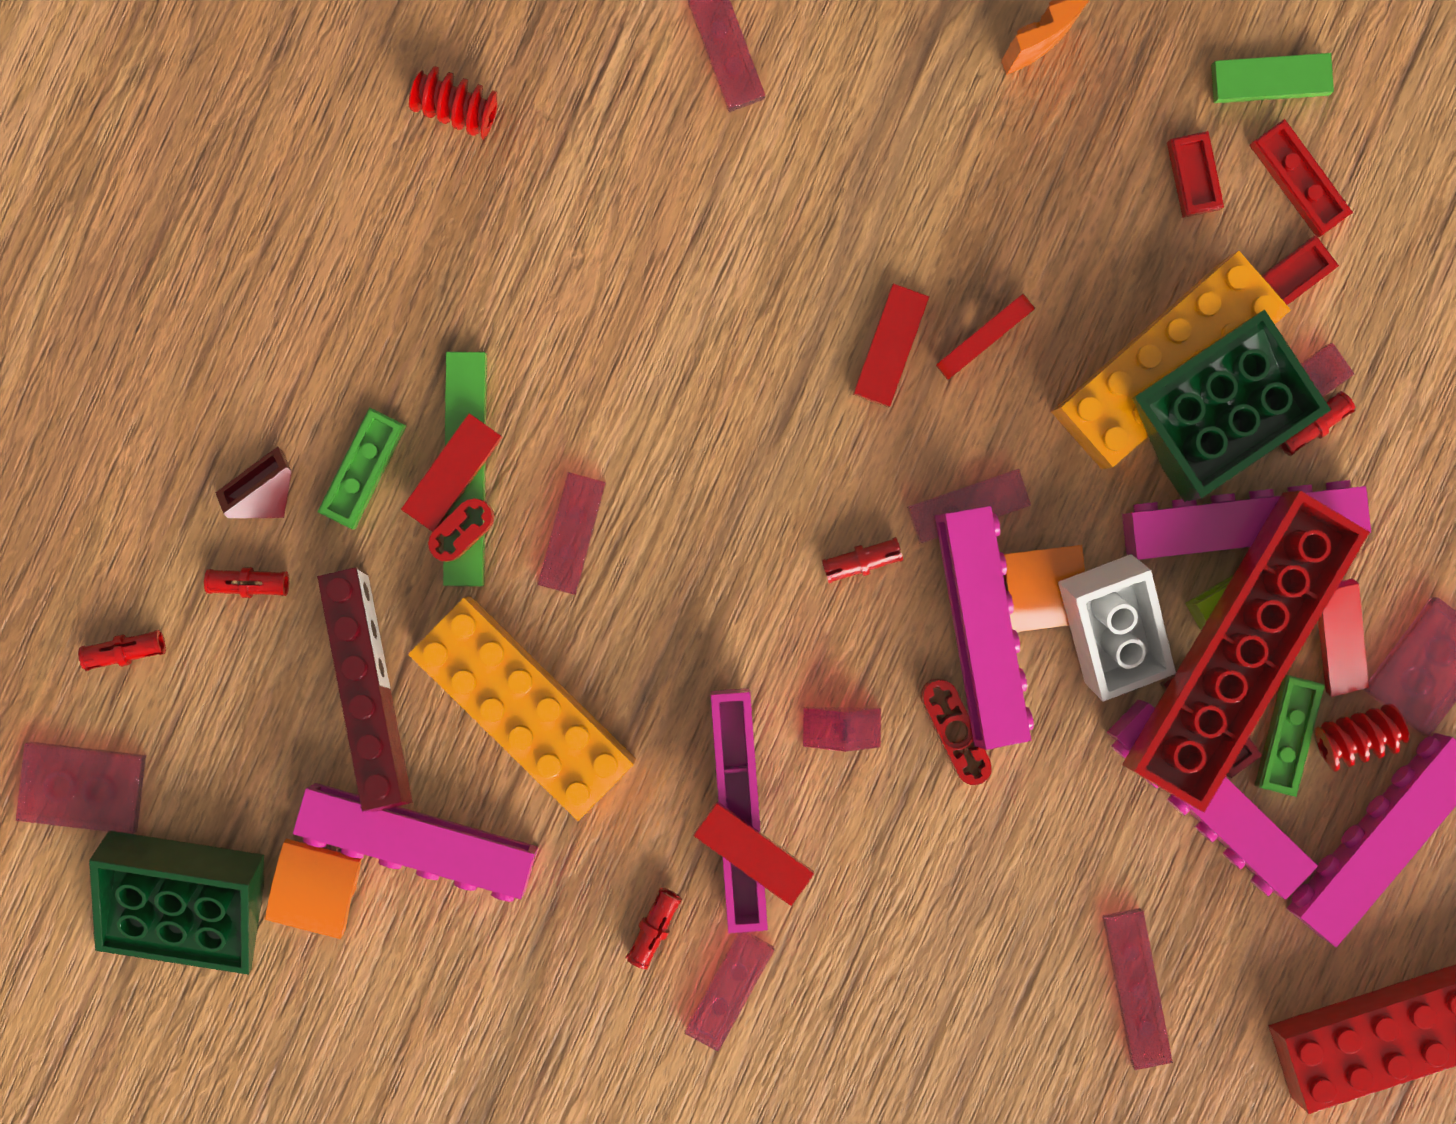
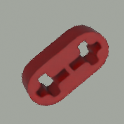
M474 498L468 499L459 505L430 535L428 546L433 557L445 562L454 561L471 548L490 529L494 522V511L490 504L484 500ZM470 507L476 510L482 507L484 512L481 517L484 523L481 526L473 523L465 530L462 525L470 518L467 510ZM458 530L461 535L453 542L456 548L455 552L444 551L441 553L439 548L442 542L439 540V537L441 535L450 537Z

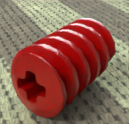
M433 66L428 75L424 74V71L421 70L414 79L410 91L409 109L413 112H418L422 109L424 116L428 118H433L437 115L438 121L443 124L451 121L453 128L457 130H462L466 126L467 133L472 136H476L481 132V137L484 140L490 132L496 116L498 92L492 90L485 99L482 98L483 85L478 84L470 93L468 92V79L463 78L459 85L455 87L453 86L454 73L448 72L441 81L439 80V67Z
M1384 704L1380 710L1378 708H1371L1365 714L1357 712L1351 718L1340 717L1336 720V723L1326 721L1321 725V728L1319 726L1315 728V739L1319 752L1334 772L1340 769L1339 758H1342L1348 767L1355 765L1354 754L1358 756L1361 762H1369L1370 749L1379 759L1385 756L1384 745L1392 754H1397L1400 752L1399 741L1408 743L1410 736L1403 715L1393 704Z

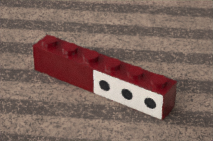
M356 567L317 576L362 812H376L413 803L369 576Z

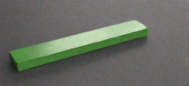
M446 352L445 446L469 413L486 424L487 354L485 352ZM486 462L446 518L468 499L475 498L485 501ZM470 507L467 510L470 518L462 527L466 530L473 523L481 526L484 523L481 517L484 509L481 507L476 510ZM458 530L450 537L444 536V551L455 552L456 548L453 542L461 535ZM485 534L457 560L443 561V586H484Z

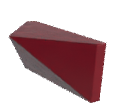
M278 446L215 492L222 512L227 518H284L292 471L283 451Z

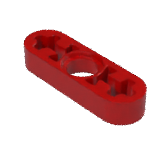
M1023 293L937 363L936 367L949 380L1031 313L1035 307Z
M944 679L928 681L922 688L921 701L955 773L963 782L969 785L984 783L989 778L992 770L991 761L985 749L977 746L968 748L974 760H982V764L978 766L979 774L973 776L970 772H963V769L968 766L964 754L960 752L955 756L953 753L954 750L965 749L974 742L970 717L956 688ZM935 687L942 691H949V695L944 698L949 710H954L956 706L959 710L958 713L944 716L939 722L937 715H944V712L938 703H930L929 700L934 696L933 689ZM953 721H961L966 726V736L960 742H951L945 735L947 725Z

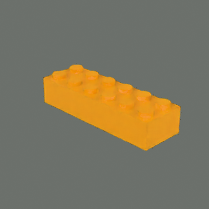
M1237 251L1223 259L1052 410L1051 413L1101 470L1112 468L1148 437L1132 399L1133 397L1262 310H1266L1273 323L1276 324L1291 309L1244 255Z
M471 596L464 597L408 654L577 821L635 763L636 758Z

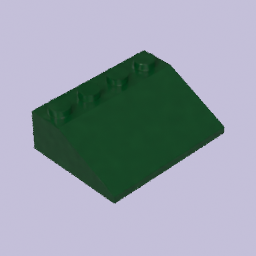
M1262 310L1132 398L1161 467L1184 502L1203 498L1331 410L1266 310Z
M109 830L89 860L95 951L249 975L252 969L264 889V855Z

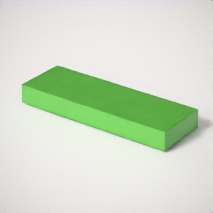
M1331 53L1218 60L1211 64L1214 103L1329 96L1334 92Z
M369 407L318 509V513L355 530L407 426Z
M1285 675L1279 687L1254 786L1297 797L1325 684Z

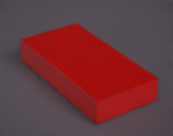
M1209 131L1170 139L1167 142L1182 218L1218 211L1224 208Z
M1315 235L1261 276L1288 305L1339 265Z

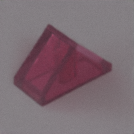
M803 707V747L843 752L881 747V708Z

